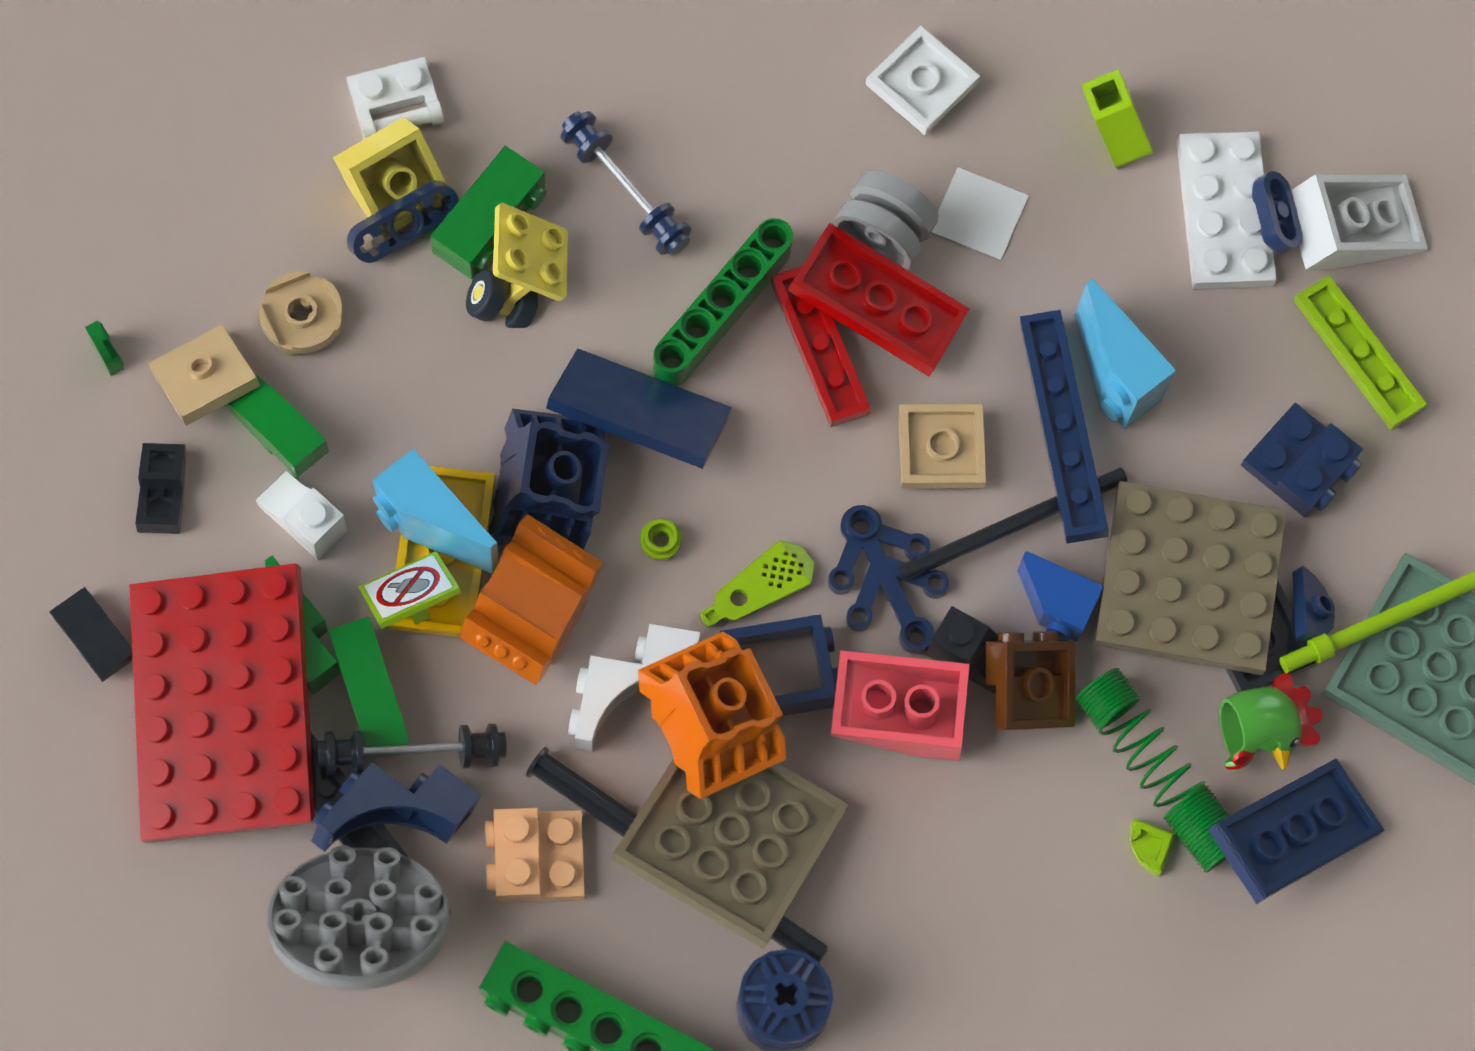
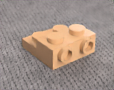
M538 808L494 809V821H485L486 847H495V864H486L487 891L496 890L497 903L585 900L582 810L538 812Z

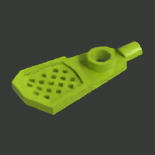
M779 540L715 593V604L699 613V616L707 628L722 618L735 622L809 587L815 563L802 546ZM734 594H743L747 598V602L742 606L734 605L731 602V597Z

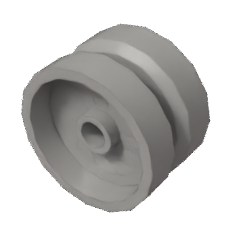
M866 171L860 175L853 186L850 194L851 200L842 204L832 224L908 270L920 252V243L927 240L935 228L939 215L929 199L911 184L888 173Z

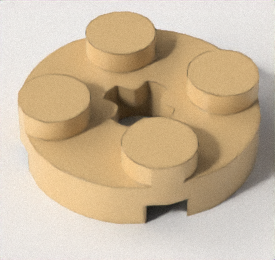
M294 271L278 277L266 289V295L259 306L260 323L268 340L279 347L284 354L294 356L317 352L328 346L342 331L344 313L341 297L335 286L327 279L310 276L309 272ZM301 304L304 309L312 308L313 312L304 321L294 320L290 316L295 314V306Z

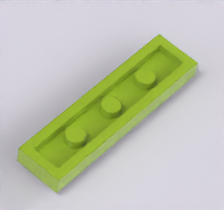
M1330 275L1295 296L1293 300L1295 305L1390 431L1425 409L1427 406L1425 400Z

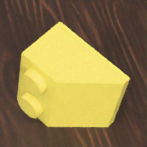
M404 117L333 157L350 192L368 217L430 181H441L447 184L420 129ZM436 193L433 196L435 203L431 205L435 208L442 205L441 200L444 198L441 194ZM416 204L415 208L421 212L422 216L425 215L422 212L424 208ZM403 211L395 217L393 222L395 231L413 221L411 212ZM383 224L380 225V228L385 232L382 235L384 237L389 236V234L385 231Z

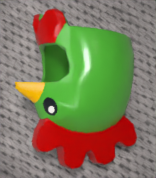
M1282 673L1274 679L1272 687L1247 689L1223 699L1219 709V721L1222 737L1230 755L1225 761V768L1228 770H1238L1247 766L1254 758L1256 750L1261 749L1270 752L1281 769L1285 770L1289 764L1291 751L1297 745L1303 747L1317 745L1320 741V736L1312 726L1322 720L1323 714L1319 708L1307 705L1311 699L1310 690L1303 685L1295 688L1292 676L1288 673Z

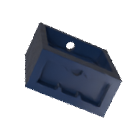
M821 614L720 631L735 638L739 646L811 634L822 688L774 697L783 716L834 707L838 667L832 668L829 653L835 651L832 629L831 627L823 626Z

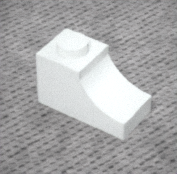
M287 471L256 499L257 505L317 560L348 531L344 515L314 487L309 489Z

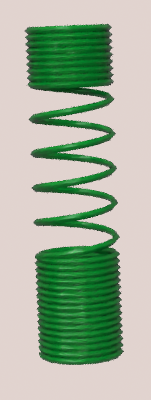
M1120 668L1111 669L1085 687L1076 696L1075 702L1081 705L1080 708L1083 709V712H1086L1085 715L1088 716V719H1091L1090 722H1093V726H1096V729H1100L1099 734L1101 735L1112 734L1129 726L1114 743L1113 752H1125L1144 743L1131 756L1126 766V770L1134 771L1157 761L1142 778L1140 788L1148 789L1172 778L1157 794L1153 806H1165L1189 794L1164 815L1163 819H1166V823H1169V826L1172 827L1171 830H1174L1177 837H1180L1179 840L1182 841V844H1185L1187 851H1190V854L1193 855L1192 858H1195L1198 865H1201L1200 868L1203 869V872H1209L1227 859L1208 829L1215 823L1230 816V814H1227V810H1224L1225 807H1222V803H1219L1217 796L1211 793L1212 789L1205 785V781L1199 782L1169 800L1157 803L1169 787L1191 768L1192 763L1182 766L1153 783L1143 785L1147 778L1178 749V745L1170 747L1142 764L1130 767L1134 759L1164 731V727H1160L1129 746L1116 749L1122 739L1151 712V709L1145 710L1116 728L1103 731L1105 727L1133 708L1141 698V696H1138V692H1135L1136 689H1133V686L1130 685V682H1127L1128 679L1125 678V675H1122L1123 672H1120Z

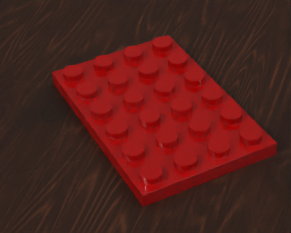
M294 563L129 584L141 841L150 843L314 824L315 801L301 567Z

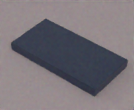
M577 348L550 394L546 409L703 469L729 419L732 407Z
M1337 758L1215 823L1208 829L1256 904L1385 831Z

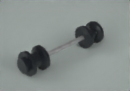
M496 723L488 724L484 733H472L468 725H460L458 743L363 747L361 730H353L350 739L337 740L332 731H325L324 740L316 741L317 767H325L326 775H334L338 766L350 765L353 771L362 774L364 756L459 751L461 768L464 769L470 768L473 759H486L490 767H498L499 758H506L507 753L505 732H498Z

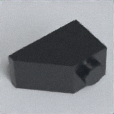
M951 606L933 636L926 656L936 661L970 664L968 679L996 694V685H986V641H998V635L988 625Z

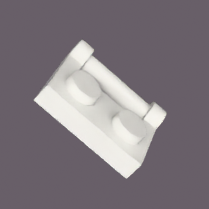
M425 57L346 77L364 139L402 117L415 126L430 122L432 126L444 123L442 109L437 99ZM423 102L426 105L423 108L373 121L371 118L373 115Z

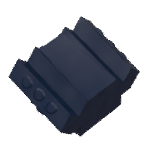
M512 408L504 428L507 439L500 453L501 469L499 482L492 502L495 514L489 526V534L496 542L510 543L519 522L528 514L584 550L591 534L593 517L600 513L610 443L604 442L606 432L564 415Z

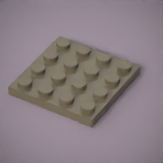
M1119 481L1102 584L1104 587L1101 591L1093 645L1263 675L1266 671L1287 510Z
M673 758L615 849L611 860L753 944L765 949L847 811L849 804L779 763L699 799L687 791L686 772L674 765Z

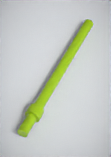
M1475 571L1332 635L1327 636L1323 633L1307 641V646L1280 657V665L1286 673H1289L1313 661L1318 664L1335 657V652L1470 592L1475 589Z

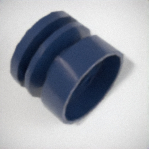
M792 949L769 951L754 960L743 975L736 1003L738 1024L747 1039L762 1051H801L813 1044L825 1028L833 1002L831 980L822 965L806 953ZM779 990L783 994L792 991L795 994L792 1001L793 1006L788 1003L779 1006L776 1003L777 991Z

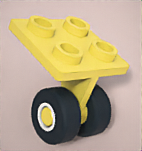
M500 203L495 207L493 271H481L473 279L466 296V310L468 314L482 321H490L498 314L506 316V327L526 328L533 321L538 308L537 293L557 301H562L566 298L567 229L504 203Z

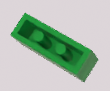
M505 145L431 234L432 253L471 280L480 269L482 271L487 270L493 263L495 207L500 203H504L524 212H527L529 209L535 210L538 208L547 193L545 189V172Z

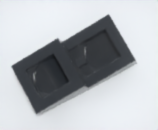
M143 443L138 475L140 491L135 522L137 532L180 534L185 484V444Z
M85 587L49 611L56 623L102 682L133 661L132 647Z

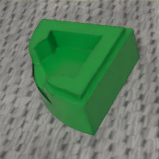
M97 320L87 325L85 329L88 337L109 374L112 376L123 370L124 364L110 342V337L103 324Z

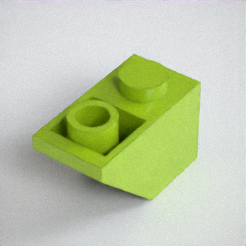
M1119 69L1081 84L1095 123L1116 169L1154 154L1127 83Z

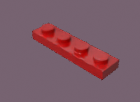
M800 266L772 276L771 284L829 425L834 427L869 415L871 408L834 319L788 291L789 286L802 267Z

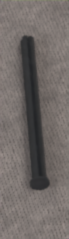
M544 747L530 764L526 776L531 778L534 775L624 837L637 815L548 754L549 749ZM785 916L771 937L772 940L785 949L806 953L819 963L828 949L826 944Z

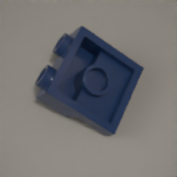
M1295 402L1245 457L1241 466L1306 518L1314 508L1321 512L1337 494L1332 487L1340 478L1347 483L1358 471L1363 463L1357 458L1363 451V448L1332 423L1326 428Z

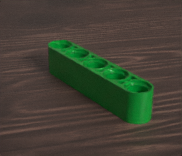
M771 218L762 222L657 343L653 353L654 378L675 386L683 384L771 282V277L777 275L790 258L793 241L792 229L786 221ZM768 239H777L783 245L778 248H771L764 242ZM744 268H751L758 275L748 278L742 276L739 271ZM722 297L731 300L733 304L723 308L715 305L713 301ZM694 327H700L708 334L704 337L696 338L689 335L687 331ZM668 357H675L682 364L675 368H668L661 361Z

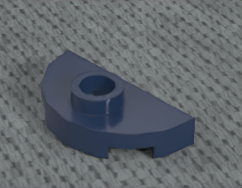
M1301 566L1292 572L1295 638L1307 642L1323 633L1327 635L1333 629L1335 606L1317 577L1306 567Z

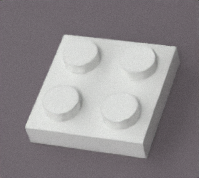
M920 26L867 77L866 85L921 133L926 135L979 83L980 75Z

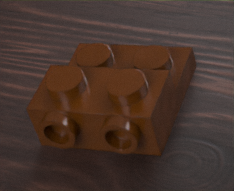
M1044 631L1033 632V640H1024V633L999 632L998 641H986V685H996V729L1019 730L1075 727L1076 641L1058 640V632Z

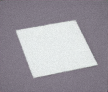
M957 167L938 210V221L932 233L1001 260L1029 195Z

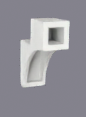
M649 623L647 637L639 636L636 647L635 661L642 662V664L590 656L588 669L580 668L576 693L583 694L581 709H572L568 734L575 735V749L593 751L597 735L609 715L626 699L640 692L639 669L698 643L700 632Z

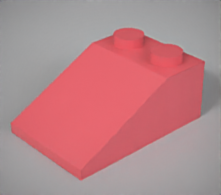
M840 650L831 736L916 757L959 761L962 749L970 664Z

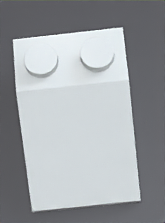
M1315 174L1292 189L1302 230V242L1299 247L1306 270L1340 269L1422 253L1428 249L1407 175Z

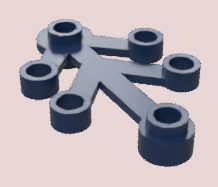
M857 505L851 507L844 513L840 524L841 533L847 542L837 567L830 572L828 578V586L832 592L839 595L848 593L854 583L852 570L863 548L870 565L856 603L848 609L846 615L848 627L853 631L862 632L870 626L872 621L871 608L881 585L901 626L899 642L902 648L911 654L926 652L934 636V628L927 619L916 617L898 579L905 581L899 572V565L905 562L886 556L880 542L904 549L906 557L909 560H913L929 553L931 547L929 539L923 534L916 533L911 535L883 525L879 513L869 506ZM857 522H864L868 525L869 530L865 533H859L854 529L853 525ZM919 542L924 546L925 551L914 553L910 549V544ZM939 570L928 571L905 581L921 587L925 595L932 599L943 597L949 586L948 577ZM836 575H844L848 578L849 583L845 586H838L833 578ZM938 579L942 582L943 588L933 590L929 587L928 581ZM854 612H863L867 620L864 623H856L851 615ZM912 632H917L922 635L923 642L913 644L909 641L908 635Z

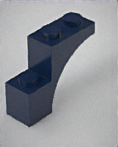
M371 762L362 774L354 771L339 790L343 796L335 805L328 801L317 813L313 820L317 828L311 842L325 852L337 840L353 831L373 825L395 824L422 830L447 844L472 814L481 795L440 764L430 776L421 773L408 790Z

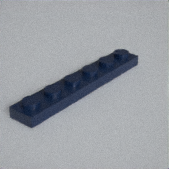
M1061 309L1020 316L1023 342L1066 544L1108 537V524Z

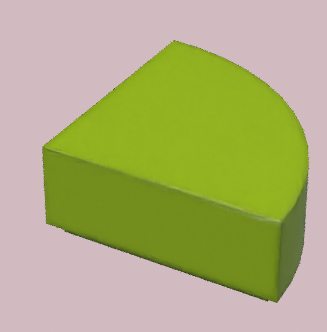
M1134 818L1130 827V844L1133 853L1147 871L1159 876L1175 834Z

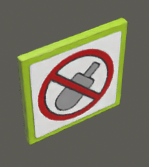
M437 551L358 586L381 629L409 616H412L415 625L431 618L428 611L429 607L461 593L459 586Z

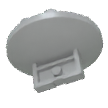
M337 846L329 853L319 855L301 864L280 882L272 895L268 907V932L271 945L277 956L290 970L302 978L334 989H375L404 981V979L416 974L434 959L443 946L448 933V899L440 882L427 868L413 859L401 855L394 848L375 849Z

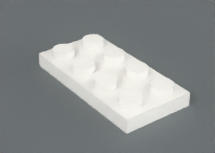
M1259 131L1179 134L1176 142L1192 289L1273 287L1276 282L1273 250L1263 241L1256 205L1252 199L1253 182L1256 178L1264 175Z

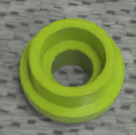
M661 518L651 520L641 530V549L651 559L658 561L668 560L674 557L681 548V531L670 520ZM658 535H663L669 542L667 545L660 547L653 543V539Z

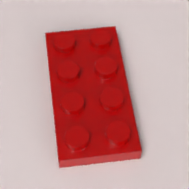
M831 223L825 228L788 288V291L927 376H930L970 310L967 306Z

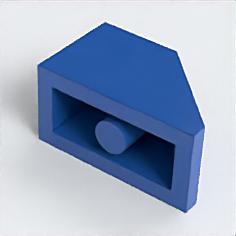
M1025 551L1017 571L1038 624L1045 627L1046 632H1058V640L1069 641L1071 639L1078 642L1104 586Z

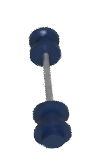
M577 111L571 114L562 124L563 131L560 136L565 144H572L574 142L580 148L577 158L581 163H588L599 157L647 213V216L639 226V230L645 236L655 235L659 240L656 250L660 255L667 253L675 255L682 251L690 242L688 236L691 232V227L687 222L677 224L673 220L672 216L675 208L670 203H664L655 209L651 207L604 152L612 142L613 137L607 130L598 132L593 127L596 122V116L591 111L584 113Z

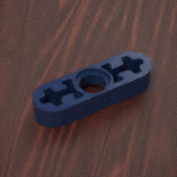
M430 181L354 225L348 233L347 246L351 253L363 262L373 263L379 261L440 225L459 202L458 195L444 182ZM436 193L444 197L441 200L442 207L440 209L431 206L435 203L433 196ZM416 204L424 208L422 212L426 215V218L423 219L421 212L415 208ZM403 211L411 212L413 217L411 226L403 232L395 231L393 226L395 217ZM383 224L385 231L391 235L390 239L382 235L385 232L380 228V225ZM366 234L374 238L371 241L373 247L370 250H366L362 246L364 244L363 237Z

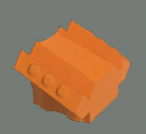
M527 514L519 522L512 541L505 547L495 571L488 583L480 591L474 609L465 618L459 638L534 685H537L545 676L550 665H554L588 603V596L597 581L604 562Z
M720 632L638 670L640 693L651 699L652 719L657 721L668 741L674 757V765L686 772L687 791L699 799L786 760L785 737L777 723L783 716V713L751 649L741 650L737 640L727 633Z

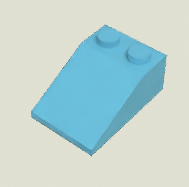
M1092 278L1086 283L1075 317L1097 398L1100 401V407L1110 420L1118 421L1126 429L1162 401L1176 370Z
M411 449L373 479L376 494L373 497V501L379 508L376 514L389 531L393 532L397 528L407 540L493 574L499 563L497 542L414 449Z

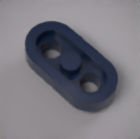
M1270 171L1256 178L1252 185V199L1256 205L1263 241L1276 253H1286L1298 247L1302 242V230L1291 187L1286 178L1276 171Z

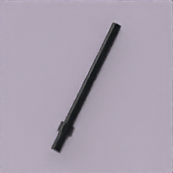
M1121 467L1097 477L1101 494L1116 488L1119 481H1128L1127 475ZM1054 496L899 565V572L905 581L910 580L1060 512L1057 498Z

